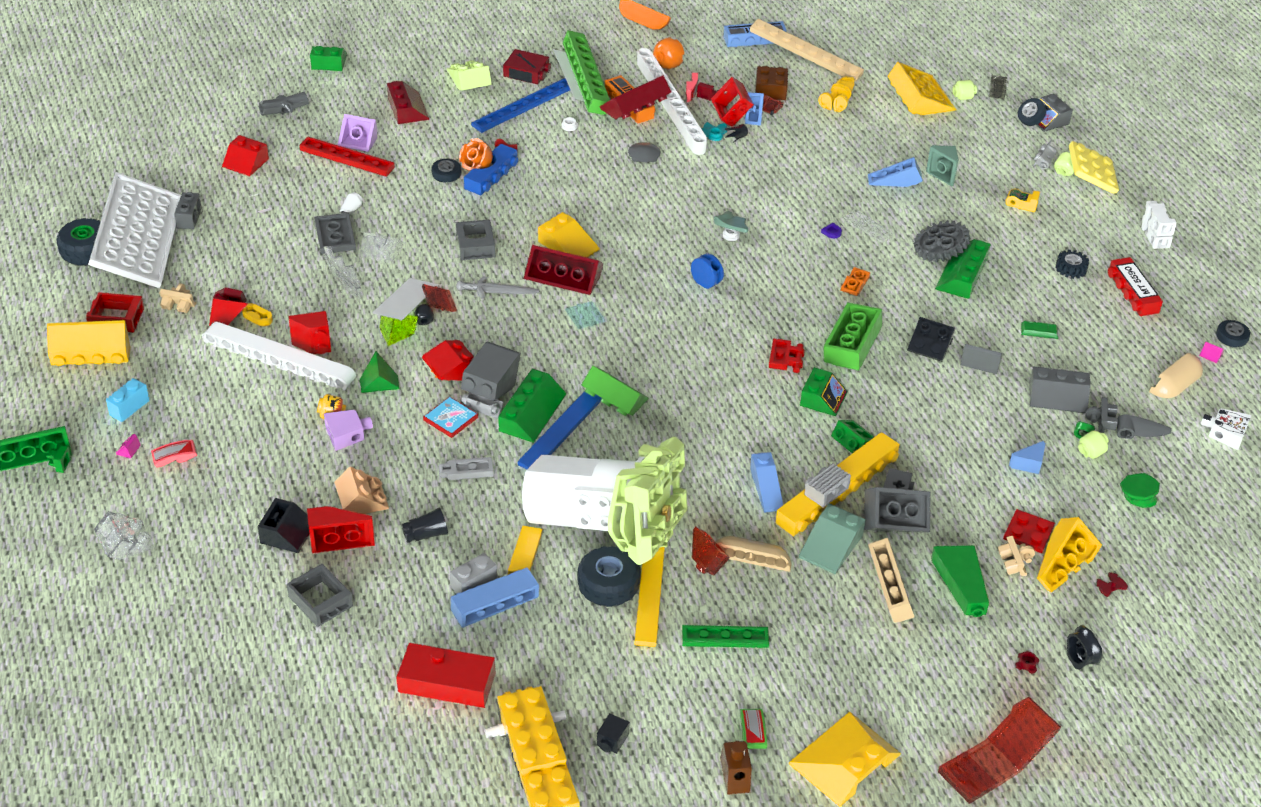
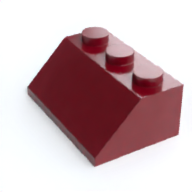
M403 81L387 83L388 100L397 124L429 120L417 90Z

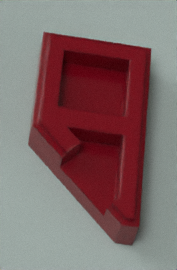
M227 287L216 291L213 296L214 299L242 303L247 301L243 291Z

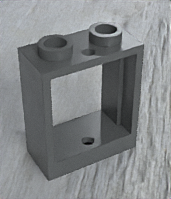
M323 563L287 583L288 597L317 627L353 607L352 593ZM323 582L335 595L313 608L301 594Z

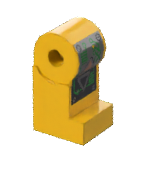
M1011 189L1006 198V205L1035 212L1040 192L1033 191V194H1029L1018 189Z

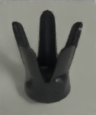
M744 124L725 128L726 131L735 130V132L727 135L725 138L735 137V141H737L739 138L741 139L748 135V128Z

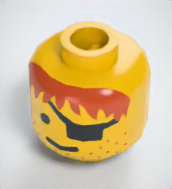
M325 394L323 398L320 397L317 413H319L322 419H324L325 413L346 410L342 397Z

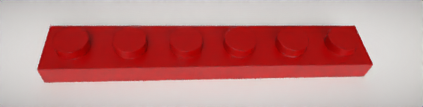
M307 137L299 145L300 151L385 177L395 168L394 162L312 137Z

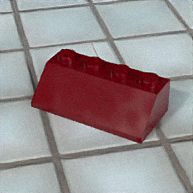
M664 75L611 99L599 107L615 120L620 117L625 119L631 116L630 113L633 111L635 114L642 111L643 106L649 108L655 105L654 101L658 100L661 102L667 99L666 95L672 92Z
M532 245L523 279L591 295L600 279L604 263L599 260Z

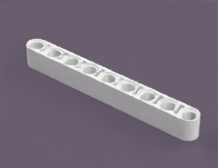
M214 322L202 334L205 343L209 342L214 344L213 346L222 349L226 348L237 354L246 355L245 357L261 360V362L268 365L278 366L277 368L293 371L294 374L310 377V379L317 382L327 383L326 385L342 388L343 391L356 378L354 370L348 366L219 322Z

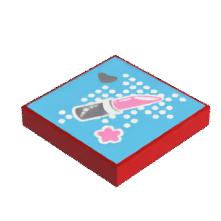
M449 396L424 415L423 421L453 438L478 418V413Z

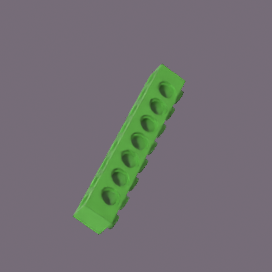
M567 30L563 46L584 98L587 111L596 114H606L599 106L610 101L585 34Z

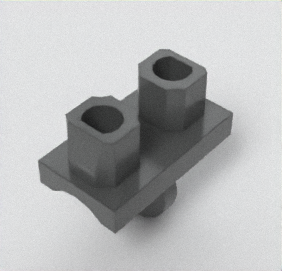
M1102 397L1101 407L1092 406L1087 409L1086 418L1092 423L1098 421V431L1100 433H1104L1105 429L1115 431L1118 423V418H1116L1118 407L1114 404H1108V398Z

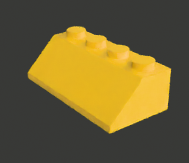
M125 320L47 323L48 355L51 365L120 364L129 361L131 347Z

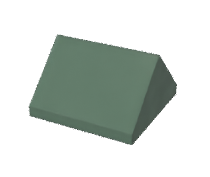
M932 145L926 168L927 173L950 186H954L959 162L956 146Z

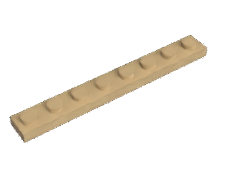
M757 19L750 27V32L843 77H853L857 81L863 74L864 69L761 19Z

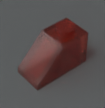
M695 526L693 529L692 559L697 563L696 568L703 574L707 572L714 576L729 560L730 556L706 531Z

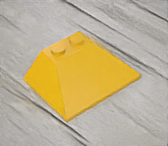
M848 712L793 758L789 765L841 807L856 794L857 784L880 764L887 767L901 753L854 714Z

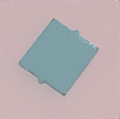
M592 301L565 309L577 329L588 326L593 327L595 324L605 322V319Z

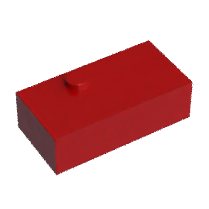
M409 643L396 676L398 692L485 708L496 674L495 657Z

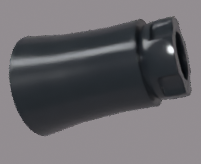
M440 507L401 524L407 543L414 540L416 542L430 537L448 535L446 521Z

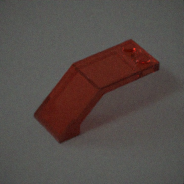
M1027 697L1013 705L1010 714L986 740L939 766L938 773L970 804L1020 773L1060 731L1061 726L1036 702Z

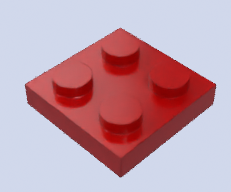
M1016 509L1003 539L1007 540L1006 537L1013 536L1017 545L1025 544L1026 546L1033 547L1034 551L1043 553L1055 523Z

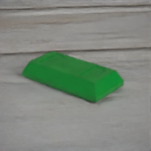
M1023 321L1021 322V335L1058 339V327L1056 324Z

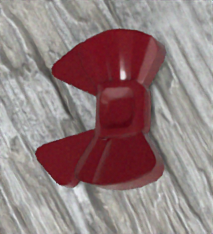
M1111 572L1108 573L1111 582L1107 583L1101 579H1097L1096 582L1100 592L1106 597H1109L1113 591L1118 589L1127 590L1128 588L1127 583L1118 577V574Z

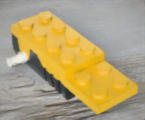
M530 686L525 688V690L517 689L514 693L509 691L501 696H497L498 715L501 724L485 728L486 738L499 735L506 737L520 784L525 791L529 806L579 807V799L554 722L566 720L565 711L550 712L542 686L535 688Z

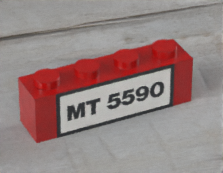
M1131 257L1111 260L1108 276L1116 282V287L1121 289L1124 298L1131 303L1133 311H1136L1139 316L1160 313L1163 300Z

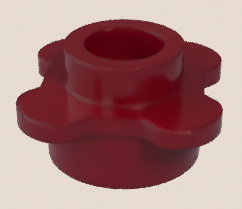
M1029 651L1019 653V661L1016 662L1015 667L1018 670H1026L1031 674L1036 673V664H1039V658Z

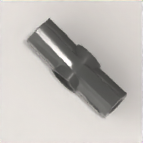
M300 92L288 97L279 95L275 99L263 100L259 102L258 107L262 116L278 113L284 115L285 113H292L295 108L308 105L309 100L305 92Z

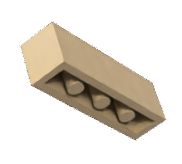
M885 538L868 544L893 621L901 622L914 618L915 616L889 539Z

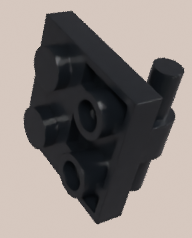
M920 317L907 351L943 362L948 347L953 342L952 337L955 327Z

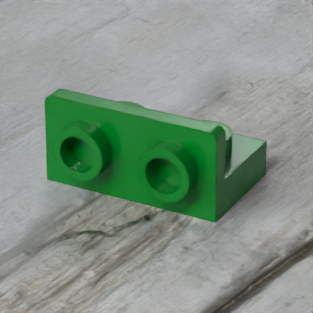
M838 420L831 434V437L852 454L874 438L871 433L854 420Z

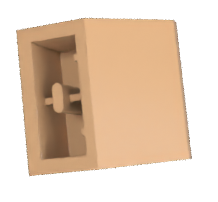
M349 467L334 482L342 509L368 514L389 509L387 497L382 488V482L377 477H372L365 474L362 470Z

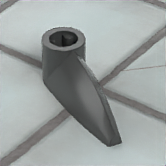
M1128 414L1118 417L1117 436L1119 438L1132 439L1134 436L1158 437L1171 434L1172 428L1141 417Z

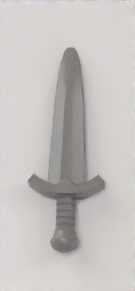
M485 276L477 284L466 283L461 280L456 284L458 291L465 289L477 290L481 299L485 298V293L535 294L540 292L539 289L486 283L487 277Z

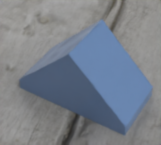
M748 92L754 105L746 112L745 124L761 125L764 94Z
M1042 441L1012 453L1009 466L1013 469L1039 474L1046 443Z

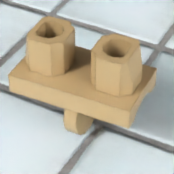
M179 283L177 288L172 287L171 290L161 289L159 292L162 298L160 303L162 309L171 310L175 303L178 304L176 308L178 312L188 313L189 309L197 304L193 301V295L190 294V290H186L185 284Z
M1013 536L1006 537L1008 543L999 546L998 550L1002 560L1010 557L1014 558L1004 562L1007 573L1014 574L1019 572L1021 576L1027 575L1023 561H1026V563L1032 561L1031 558L1035 555L1033 547L1021 544L1018 550Z

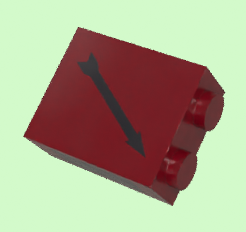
M514 49L503 64V77L538 85L541 80L545 79V74L551 70L549 57Z

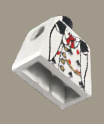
M1221 408L1216 417L1204 414L1201 425L1212 428L1209 437L1238 450L1251 415Z

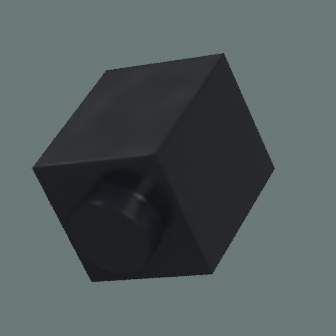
M609 713L597 732V746L604 752L611 751L617 754L629 735L630 722Z

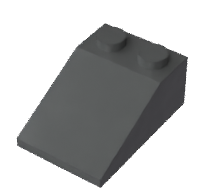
M882 487L865 489L864 519L866 521L864 530L930 532L931 492Z

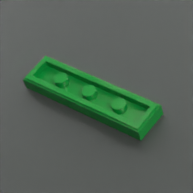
M682 625V646L769 648L768 627Z

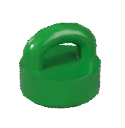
M1078 421L1074 435L1080 439L1083 436L1079 434V430L1089 433L1095 430V426Z

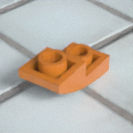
M854 267L851 274L846 277L840 291L858 296L870 278V272Z

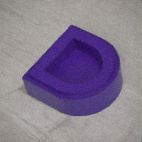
M831 223L821 229V233L835 239L841 236L842 229L835 223Z

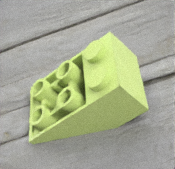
M466 61L465 65L460 63L451 64V67L446 68L459 90L492 85L489 66L478 61Z

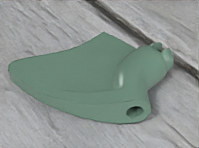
M730 211L714 216V224L735 231L748 232V227L745 224L746 218L734 216Z

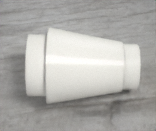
M355 192L348 194L340 209V214L349 213L351 215L362 205V197Z

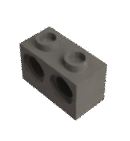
M182 192L174 213L177 229H195L202 209L199 193Z

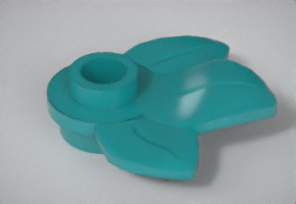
M706 122L701 129L708 139L720 141L723 139V135L727 133L725 128L728 127L725 123L715 127Z

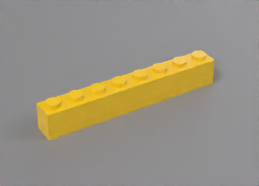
M881 432L837 465L838 468L840 467L841 470L843 469L844 472L851 475L848 490L846 489L835 500L833 499L830 504L836 505L839 501H844L847 495L851 492H856L860 485L864 482H869L877 472H882L889 463H894L899 456L900 444ZM805 489L777 510L775 523L793 537L797 533L805 531L807 526L813 521L816 522L827 507L823 508L805 496Z

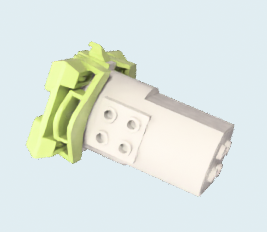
M677 437L667 439L658 448L643 444L638 450L640 457L637 461L541 455L526 470L524 476L522 500L526 519L529 523L608 531L619 549L624 552L628 551L629 557L637 565H641L652 559L660 547L668 546L667 542L673 535V529H675V526L687 511V491L680 488V472L685 467L684 444Z

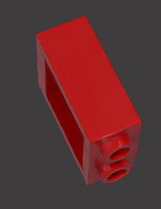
M731 77L711 98L721 121L731 127L754 105L743 83L734 77ZM739 94L740 99L727 110L726 106Z
M98 292L96 299L92 301L90 311L87 312L86 320L87 322L125 320L127 332L134 333L144 311L142 296ZM104 309L128 310L125 317L102 316Z

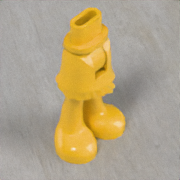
M848 76L840 78L832 85L830 89L831 94L824 92L820 95L819 104L821 107L829 110L833 107L836 112L843 111L848 105V100L855 85V79Z

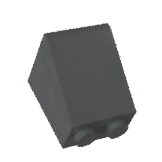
M488 341L485 342L464 370L461 389L493 401L497 400L515 386L521 353Z

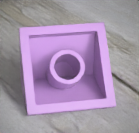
M344 114L338 146L369 152L377 140L376 120Z

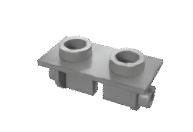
M1052 140L1047 145L1044 143L1033 159L1035 160L1033 166L1037 164L1041 169L1049 167L1057 153L1056 149L1050 145Z
M470 392L462 397V402H464L466 407L498 419L504 403L500 400L493 401Z

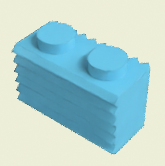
M132 378L126 385L117 389L112 396L106 398L109 415L123 422L149 402L146 384Z

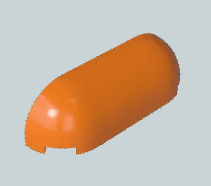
M620 0L619 9L625 18L650 29H663L671 20V17L634 1Z

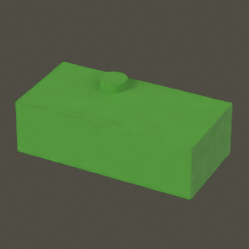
M847 302L824 344V362L860 370L882 328V309Z

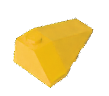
M1079 517L1061 518L1051 534L1037 576L1041 584L1050 592H1053L1068 580V573L1080 571L1081 569L1078 565L1082 562L1090 563L1102 546Z

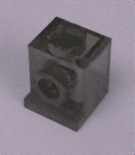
M991 76L989 97L1005 99L1007 77Z

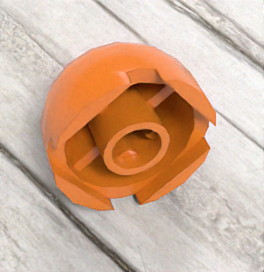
M672 37L660 40L655 45L653 55L662 68L672 69L682 64L684 49L677 39L674 40Z
M475 138L471 139V142L463 145L459 154V161L462 162L464 169L468 171L472 169H485L491 165L493 154L486 142Z

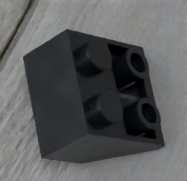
M279 498L273 500L257 526L260 544L299 553L310 534L308 515L294 502Z

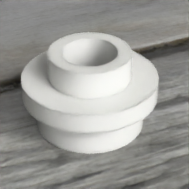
M567 117L562 122V128L566 131H573L578 127L576 119L572 117Z
M725 228L722 236L728 241H735L739 239L740 233L739 231Z

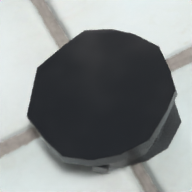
M1080 625L1075 629V632L1067 637V656L1075 669L1080 670L1088 664L1098 665L1100 663L1102 647L1091 630L1084 625Z

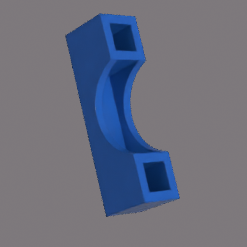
M500 144L492 151L493 165L491 167L472 169L464 176V189L480 196L484 192H488L494 183H498L503 175L508 174L510 168L517 165V150Z

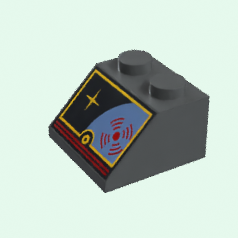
M1049 94L1039 99L1044 103L1047 111L1044 119L1037 124L1043 132L1070 124L1073 110L1057 95Z

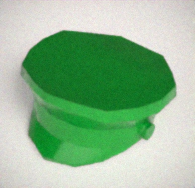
M1145 473L1127 475L1120 483L1124 497L1130 504L1142 508H1150L1156 505V495L1159 493L1160 483L1152 476Z

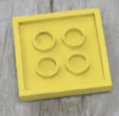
M1072 141L1069 144L1074 174L1106 191L1117 193L1119 187L1113 161L1107 156L1100 155L1095 150L1086 148L1081 143Z

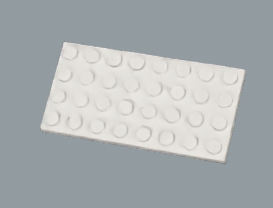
M115 172L88 265L160 288L176 226L174 213L181 195Z

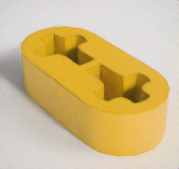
M248 303L242 310V315L245 319L259 326H268L273 322L272 313L256 304Z

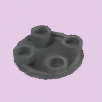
M640 142L629 147L628 153L634 162H656L658 157H660L661 151L652 143Z

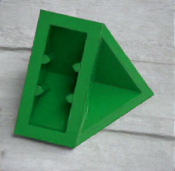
M375 351L360 378L361 393L399 389L398 375L377 351Z

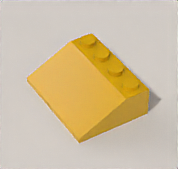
M897 62L887 76L891 81L890 84L895 87L896 93L901 96L902 102L907 105L909 112L912 114L927 115L957 110L933 75Z

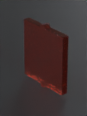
M422 285L430 307L438 308L442 311H457L449 290L438 288L437 286Z

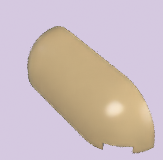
M1185 354L1158 376L1161 380L1155 387H1151L1149 392L1162 398L1176 397L1202 376L1203 367L1201 361L1194 354Z
M725 536L718 539L712 545L709 553L712 556L788 572L791 570L790 557L783 548L778 545L755 540Z

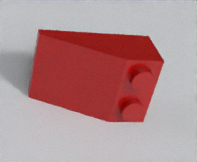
M330 506L307 508L312 554L375 546L372 516Z

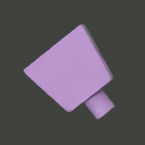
M355 410L324 414L325 427L335 451L363 441L364 430L373 428L371 418L359 419Z

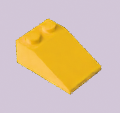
M564 212L538 227V242L549 249L586 258L600 250L579 223Z

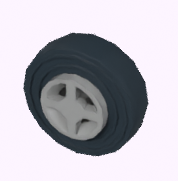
M1031 98L1021 104L1017 113L1019 120L1023 124L1034 126L1044 119L1047 111L1046 106L1041 100Z

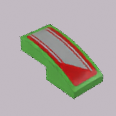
M740 709L742 739L747 742L748 749H767L763 709Z

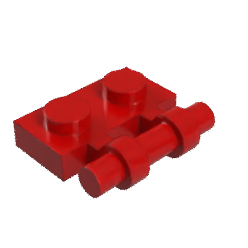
M773 338L769 368L787 371V367L792 366L793 372L799 373L803 367L804 345L799 343L797 346H791L790 340Z

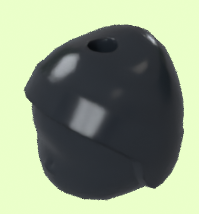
M419 305L414 312L415 321L418 325H428L433 322L434 314L429 305Z

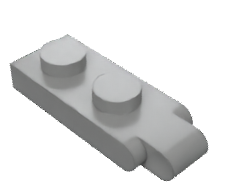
M492 457L449 460L445 464L438 466L439 476L449 480L494 477Z

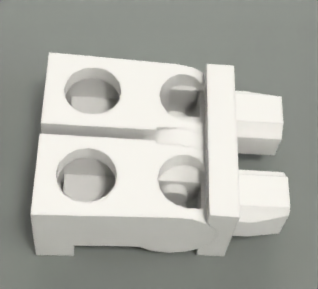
M1147 201L1141 228L1145 231L1153 249L1170 248L1177 222L1175 219H1169L1164 203L1158 204L1157 201Z

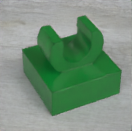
M60 445L58 451L49 450L46 455L47 458H51L48 465L55 467L56 472L64 473L71 461L68 446Z

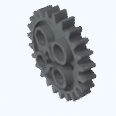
M947 220L945 223L940 221L938 225L933 223L932 227L926 226L927 230L922 229L921 233L917 234V238H914L915 242L913 243L918 257H922L923 260L928 259L929 262L935 259V262H938L939 259L944 262L945 258L951 260V256L958 257L957 253H963V249L968 248L967 245L970 244L969 240L971 238L965 224L961 225V222L956 224L955 221L949 223Z

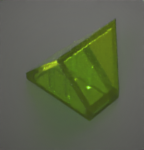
M408 314L403 320L381 315L379 328L387 346L414 335L418 316Z

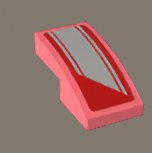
M692 73L691 81H686L687 102L692 101L697 93L698 73Z
M193 440L169 443L151 451L156 467L165 466L174 460L178 463L185 462L197 456Z

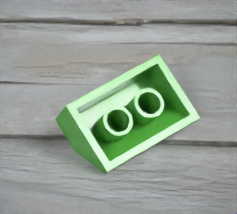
M593 365L581 384L586 388V393L593 397L595 395L600 396L602 403L609 407L613 404L618 407L616 411L624 416L627 414L633 416L649 399L624 382Z

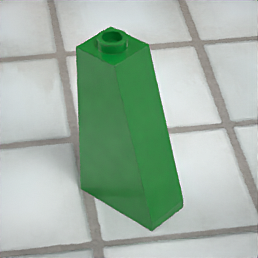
M975 545L934 546L931 561L963 613L973 617L986 615L989 599Z

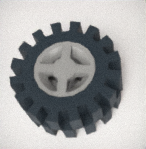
M1064 250L1062 253H1059L1055 268L1057 272H1060V275L1065 274L1067 278L1071 276V279H1074L1076 276L1078 279L1080 276L1086 275L1089 258H1086L1085 254L1082 255V252L1076 253L1077 250L1073 252L1071 250H1067V252Z

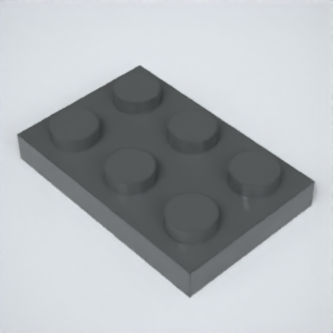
M349 213L314 217L321 254L356 250Z

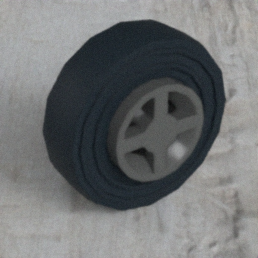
M454 159L437 160L431 167L433 178L439 182H453L461 176V165Z
M1225 320L1218 325L1216 336L1221 343L1227 346L1242 347L1248 343L1251 332L1245 324L1239 321Z

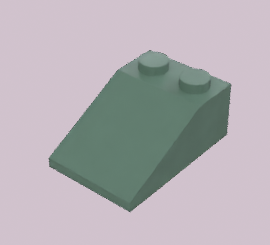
M829 503L819 516L799 554V558L836 574L862 538L866 519Z

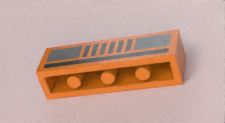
M621 75L605 80V88L611 99L634 89ZM653 105L649 108L643 106L642 111L636 114L633 111L630 113V117L637 124L654 119L655 106Z

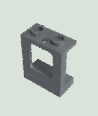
M490 219L455 222L456 236L458 237L460 260L496 257L495 241ZM486 234L482 238L467 239L465 235Z

